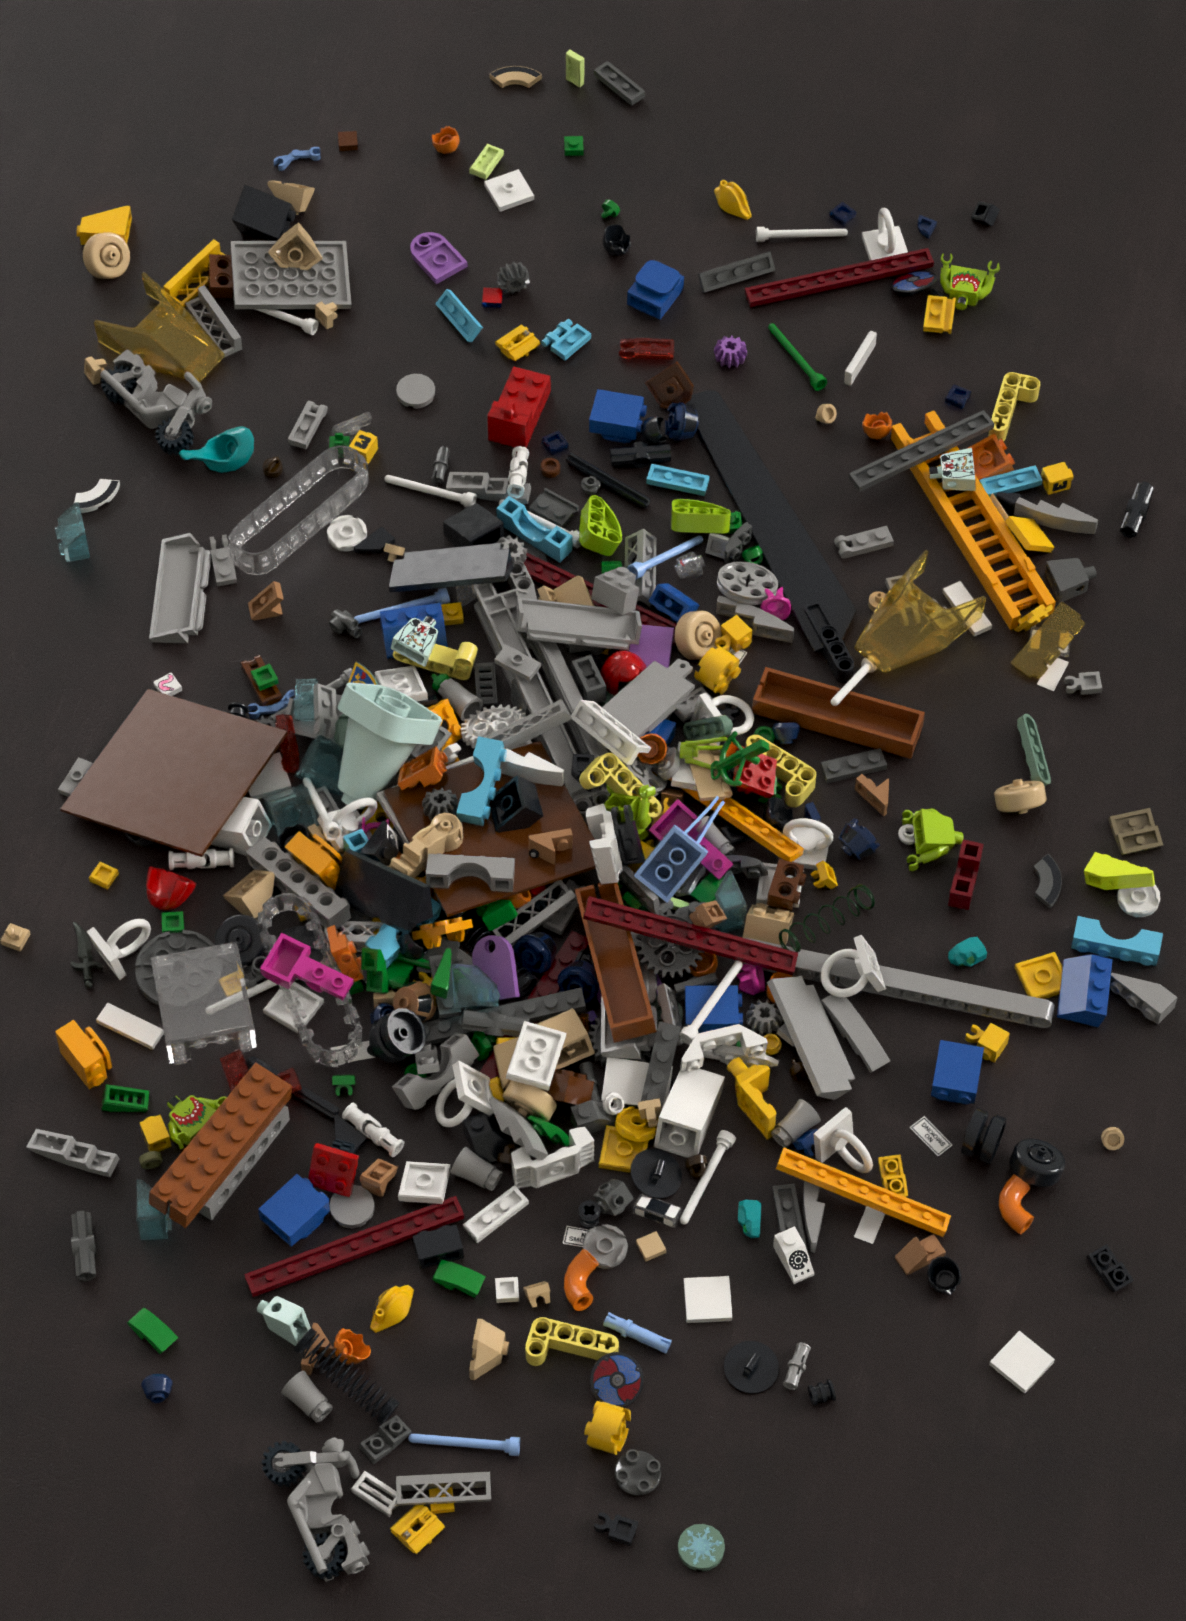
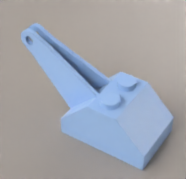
M718 796L714 798L703 813L685 831L674 825L634 874L635 878L667 903L708 853L699 843L719 810L725 804L724 801L710 815L695 840L687 834L719 799Z

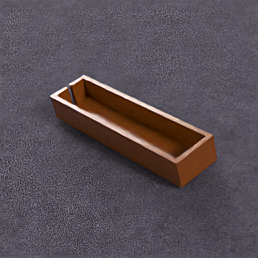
M765 667L760 685H758L753 698V714L784 723H798L801 728L871 748H881L885 752L912 758L923 728L925 712L852 691L837 706H833L831 699L841 688Z
M598 883L602 900L623 905L618 883ZM594 885L575 889L614 1043L657 1032L631 932L583 919L588 897L597 898Z
M255 1062L149 1192V1205L166 1215L170 1202L169 1218L186 1228L291 1099L292 1085Z

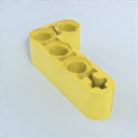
M1015 372L1005 374L991 418L995 423L994 429L989 430V436L995 433L998 440L1002 438L1005 441L1017 400L1032 403L1038 399L1040 381L1036 377Z
M462 642L458 650L435 644L425 667L396 651H393V657L400 662L439 674L445 673L459 680H468L474 666L478 648L470 642Z
M749 736L746 740V747L760 739L769 743L770 751L763 754L777 759L775 776L787 783L785 803L790 807H799L815 789L816 771L762 736Z
M613 753L598 756L580 775V784L585 789L596 788L605 782L615 793L633 796V790L637 797L642 800L639 795V788L644 785ZM603 760L607 762L608 768L604 766ZM590 774L594 776V783L590 780ZM618 775L622 778V784L618 781ZM654 796L648 798L650 802L648 814L653 819L660 815L662 807L660 802Z
M540 1317L533 1321L525 1347L526 1360L532 1366L542 1365L546 1360L549 1348L598 1360L608 1353L619 1352V1341L612 1334ZM540 1329H545L547 1332L544 1334H540L537 1331ZM567 1335L569 1338L564 1340L560 1339L559 1336ZM588 1340L591 1344L583 1345L581 1342ZM535 1349L541 1351L539 1354L531 1353V1351Z

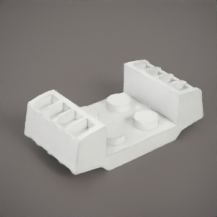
M603 803L587 808L586 819L588 827L595 839L589 842L599 882L601 884L618 883L619 873L623 871L611 812L606 810Z
M585 1127L569 1130V1147L560 1148L557 1152L549 1154L543 1160L536 1158V1160L532 1161L525 1147L515 1150L511 1153L514 1185L518 1189L529 1186L539 1188L578 1174L580 1168L594 1161L593 1137Z

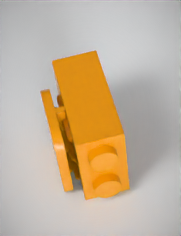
M299 831L285 848L298 864H303L311 875H316L322 884L335 890L340 871L339 865H341L343 859L342 856L317 834L312 836L315 842H312Z
M72 1020L56 1030L60 1053L87 1088L91 1089L102 1084L107 1078L106 1069L110 1070L112 1063L109 1051L93 1029L88 1026L85 1028L84 1033L78 1024Z

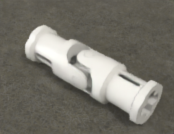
M517 446L513 448V459L510 462L509 485L507 488V493L510 497L519 498L523 496L525 491L523 485L526 483L527 459L529 456V450L526 447Z
M230 848L228 851L208 849L202 857L188 852L173 853V851H169L170 870L187 867L188 869H194L195 867L216 868L217 866L225 865L234 867L233 848ZM207 855L210 857L209 864H206Z
M351 1103L344 1110L342 1119L354 1124L356 1130L368 1139H371L377 1146H382L386 1149L391 1157H395L402 1150L404 1141L398 1140L391 1135L389 1129L386 1127L382 1128V1125L368 1113L364 1114L357 1108L355 1103Z

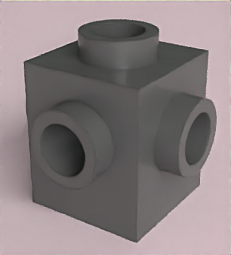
M610 1179L602 1184L593 1195L600 1206L601 1212L613 1216L621 1214L625 1207L634 1199L624 1182Z

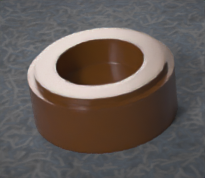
M554 458L544 459L540 465L541 474L547 478L559 475V461Z

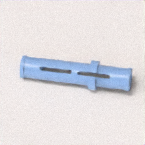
M610 1312L603 1326L621 1333V1336L625 1338L628 1336L665 1354L672 1342L670 1339L637 1326L630 1319L625 1320Z

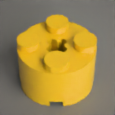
M716 645L717 649L712 647L702 657L698 664L701 668L699 672L695 670L694 678L713 692L722 695L727 690L732 678L736 679L741 668L738 667L739 659L721 646Z
M596 1401L593 1408L594 1416L592 1422L588 1421L585 1427L584 1434L588 1435L587 1445L617 1455V1451L620 1452L623 1448L629 1429L626 1428V1420L631 1422V1410L607 1402Z

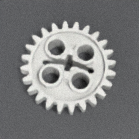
M502 704L498 708L492 705L491 709L484 707L483 711L476 710V715L470 714V719H464L465 723L461 724L462 728L460 730L463 742H466L467 746L471 745L472 748H475L478 736L487 738L486 736L526 717V713H523L522 709L518 710L517 706L511 708L510 705H507L504 708Z

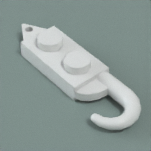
M724 1044L716 1046L713 1050H702L705 1058L720 1060V1062L727 1065L736 1057H740L747 1067L752 1065L773 1067L778 1066L779 1062L766 1055V1052L755 1057L751 1055L744 1056L742 1047L732 1045L726 1046Z

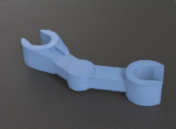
M312 147L310 150L303 151L293 150L288 155L276 157L274 159V166L279 164L278 171H283L293 160L299 158H310L313 161H318L321 159L320 148Z
M289 690L280 702L271 706H259L256 703L248 705L249 711L256 710V712H249V718L257 719L260 715L275 714L286 708L289 698L295 695L294 690ZM298 695L293 699L298 701L300 700V697Z

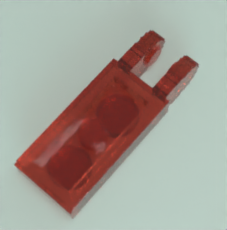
M623 338L620 340V347L622 349L619 351V356L624 359L634 357L673 360V339Z
M286 714L276 715L275 727L288 732L279 746L284 756L281 761L282 768L287 773H297L300 771V759L292 716Z

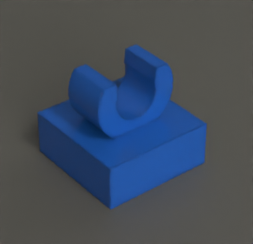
M818 1129L808 1130L793 1143L797 1150L804 1149L807 1156H813L814 1153L811 1151V1146L814 1145V1133Z

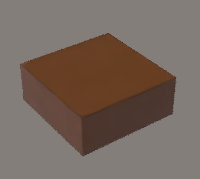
M357 131L338 132L339 151L358 150Z

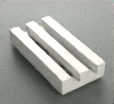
M366 1471L362 1473L351 1488L353 1494L389 1517L393 1509L397 1507L396 1491ZM367 1480L374 1486L378 1487L379 1489L393 1497L394 1500H390L389 1498H387L377 1490L373 1489L363 1481ZM359 1487L369 1492L370 1494H372L373 1496H375L376 1498H378L379 1500H381L389 1506H385L375 1498L371 1497L370 1495L359 1489Z

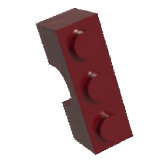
M963 839L956 873L950 890L948 906L969 910L984 844Z

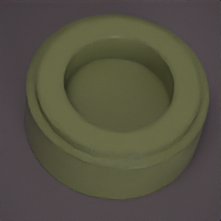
M158 1151L147 1152L139 1157L140 1165L143 1169L156 1168L163 1162L161 1153Z

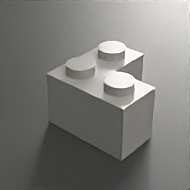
M617 567L614 570L596 576L591 599L622 615L635 610L639 587L634 585L636 574L630 572L625 567Z

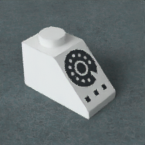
M795 1226L774 1235L773 1247L793 1284L814 1276L806 1246Z

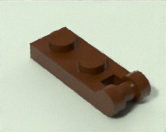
M260 655L253 657L250 661L244 660L240 662L242 671L246 674L262 706H268L281 701L282 695L276 685L259 691L251 676V671L255 670L252 668L265 666Z

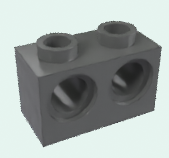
M589 655L573 660L572 677L583 699L595 701L596 703L606 701V684L592 656Z

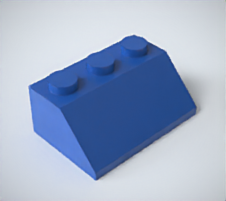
M441 602L380 611L381 630L387 659L394 658V650L391 649L393 637L412 618H417L422 622L426 616L434 618L436 621L434 628L439 631L435 644L448 647Z
M1090 954L1063 960L1057 1010L1058 1018L1095 1027L1100 1026L1107 1016L1112 959Z

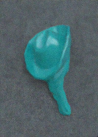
M243 426L227 429L209 439L203 448L199 450H181L179 455L183 460L204 461L210 470L221 473L235 471L245 465L254 452V437L250 429Z

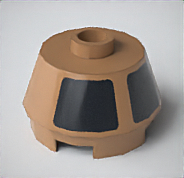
M413 981L406 984L395 993L393 998L394 1010L406 1008L413 1011L421 1019L422 1023L430 1020L437 1006H434V997L430 992L431 986L421 981Z

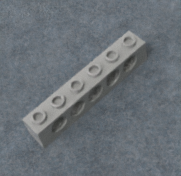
M264 837L245 851L248 863L253 869L273 872L275 874L274 886L325 928L333 925L339 928L351 918L348 901L338 897L331 887H326L322 884L316 875H311L303 864L295 862L289 853H284L276 842H271Z
M287 1106L283 1107L199 1211L200 1214L210 1220L216 1216L290 1120Z

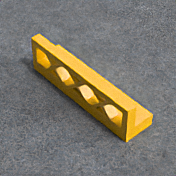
M213 239L163 286L166 300L183 310L186 302L198 296L199 287L203 285L205 287L208 286V276L201 277V274L204 271H208L209 254L225 255L220 251V243ZM191 283H200L197 288L188 289ZM187 294V297L182 302L176 298L178 295Z

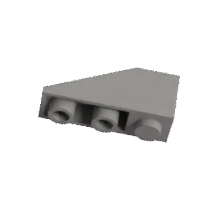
M1111 973V991L1126 999L1130 1006L1139 1009L1147 1019L1159 1024L1175 1008L1177 997L1161 984Z

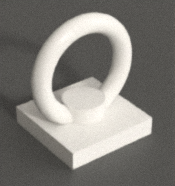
M881 208L878 213V230L862 232V240L869 261L908 252L900 227H894L889 210Z
M704 693L699 695L690 721L720 716L721 713L716 706L724 703L733 704L739 707L746 716L743 725L733 727L731 730V734L736 731L738 735H741L752 727L754 714L750 706L738 697L722 695L711 700L708 694Z
M373 798L358 799L342 809L328 813L331 821L336 822L341 829V836L335 841H330L338 853L344 852L343 836L362 829L363 817H365L366 822L376 812L377 802ZM369 806L362 815L358 813L357 809ZM319 816L317 821L323 829L324 824ZM370 831L367 832L368 838L372 836Z
M807 818L794 819L785 824L783 834L804 848L803 855L792 862L804 865V868L818 870L816 864L821 861L826 862L828 848L833 841L831 829L819 821Z
M145 919L130 920L118 927L110 935L107 942L104 941L94 927L88 930L87 934L97 952L117 978L121 980L127 975L118 958L128 956L138 950L148 939L151 926ZM137 927L142 928L141 934L133 943L122 949L117 947L116 942L123 934Z
M862 935L854 937L857 950H839L828 957L822 966V985L833 996H853L866 986L868 980L877 992L886 989L876 954ZM854 958L858 972L861 975L858 982L845 989L833 986L829 979L832 966L840 959Z
M458 1060L452 1065L455 1079L445 1085L435 1105L437 1121L444 1127H454L462 1123L468 1117L473 1107L489 1116L494 1113L489 1098L493 1097L489 1086L490 1078ZM457 1088L458 1099L465 1104L455 1117L446 1118L444 1115L445 1102L449 1094Z
M845 1107L814 1133L815 1157L819 1162L823 1163L838 1151L843 1160L854 1170L860 1173H869L872 1170L873 1162L868 1150L853 1134L852 1112ZM847 1142L857 1150L864 1164L858 1162L845 1147Z

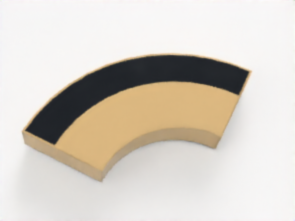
M509 66L493 71L489 74V78L501 88L512 84H519L530 88L542 79V74L527 67Z

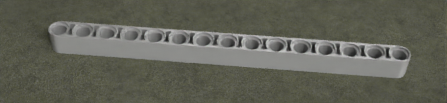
M749 939V940H753V941H757V942H760V943H764V944H768V945H771V946H775V947L782 948V946L779 945V944H774V943H769V942H764V941ZM786 946L790 951L795 952L793 947ZM801 949L798 952L795 972L792 977L802 976L803 979L821 982L822 966L831 955ZM847 958L838 960L832 966L829 973L832 985L845 988L856 984L861 977L855 960ZM881 965L879 967L886 989L877 992L868 980L866 986L861 990L1039 1028L1051 1026L1055 1008L1054 1003L1046 999ZM762 967L763 971H768V972H773V973L778 972V971H774V970H770V969H766V968H763V967Z

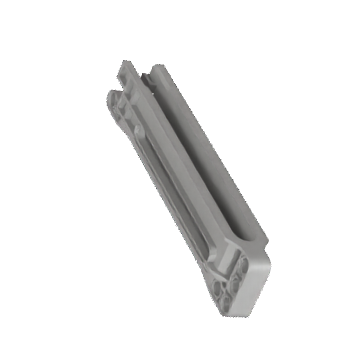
M516 560L515 567L507 579L511 590L497 594L492 583L473 585V590L478 598V602L474 604V610L496 656L505 645L529 657L531 655L528 648L532 649L537 661L541 663V670L555 700L562 699L570 715H572L579 701L583 699L555 642L528 640L527 632L516 631L517 598L537 600L534 583L525 564ZM501 667L510 688L512 680H516L528 706L529 715L553 703L538 671L528 681ZM571 719L566 722L581 754L594 755L595 759L598 756L609 753L606 748L596 745L595 741L592 740V735ZM561 724L535 737L534 740L535 742L541 741L552 763L564 770V785L587 824V808L605 803L610 793L607 791V784L605 782L591 789V792H588L571 775L573 754L577 753L564 725ZM603 760L604 766L608 768L607 762Z

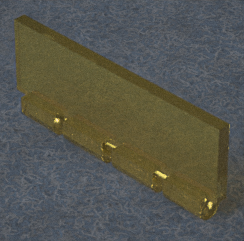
M1061 602L1013 659L1011 664L1029 678L1034 676L1039 680L1048 670V667L1043 662L1051 666L1061 654L1056 647L1064 650L1074 637L1069 631L1077 635L1085 625V622L1080 619L1081 615Z

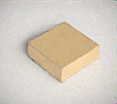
M657 1231L636 1240V1244L645 1261L666 1253V1248Z

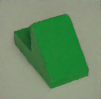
M501 899L474 908L477 915L482 917L489 931L515 919L518 915L510 900Z

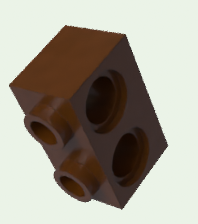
M209 254L208 287L213 298H232L231 255Z
M779 859L768 892L767 905L792 911L794 904L798 905L801 892H798L800 886H804L806 874H803L804 865Z

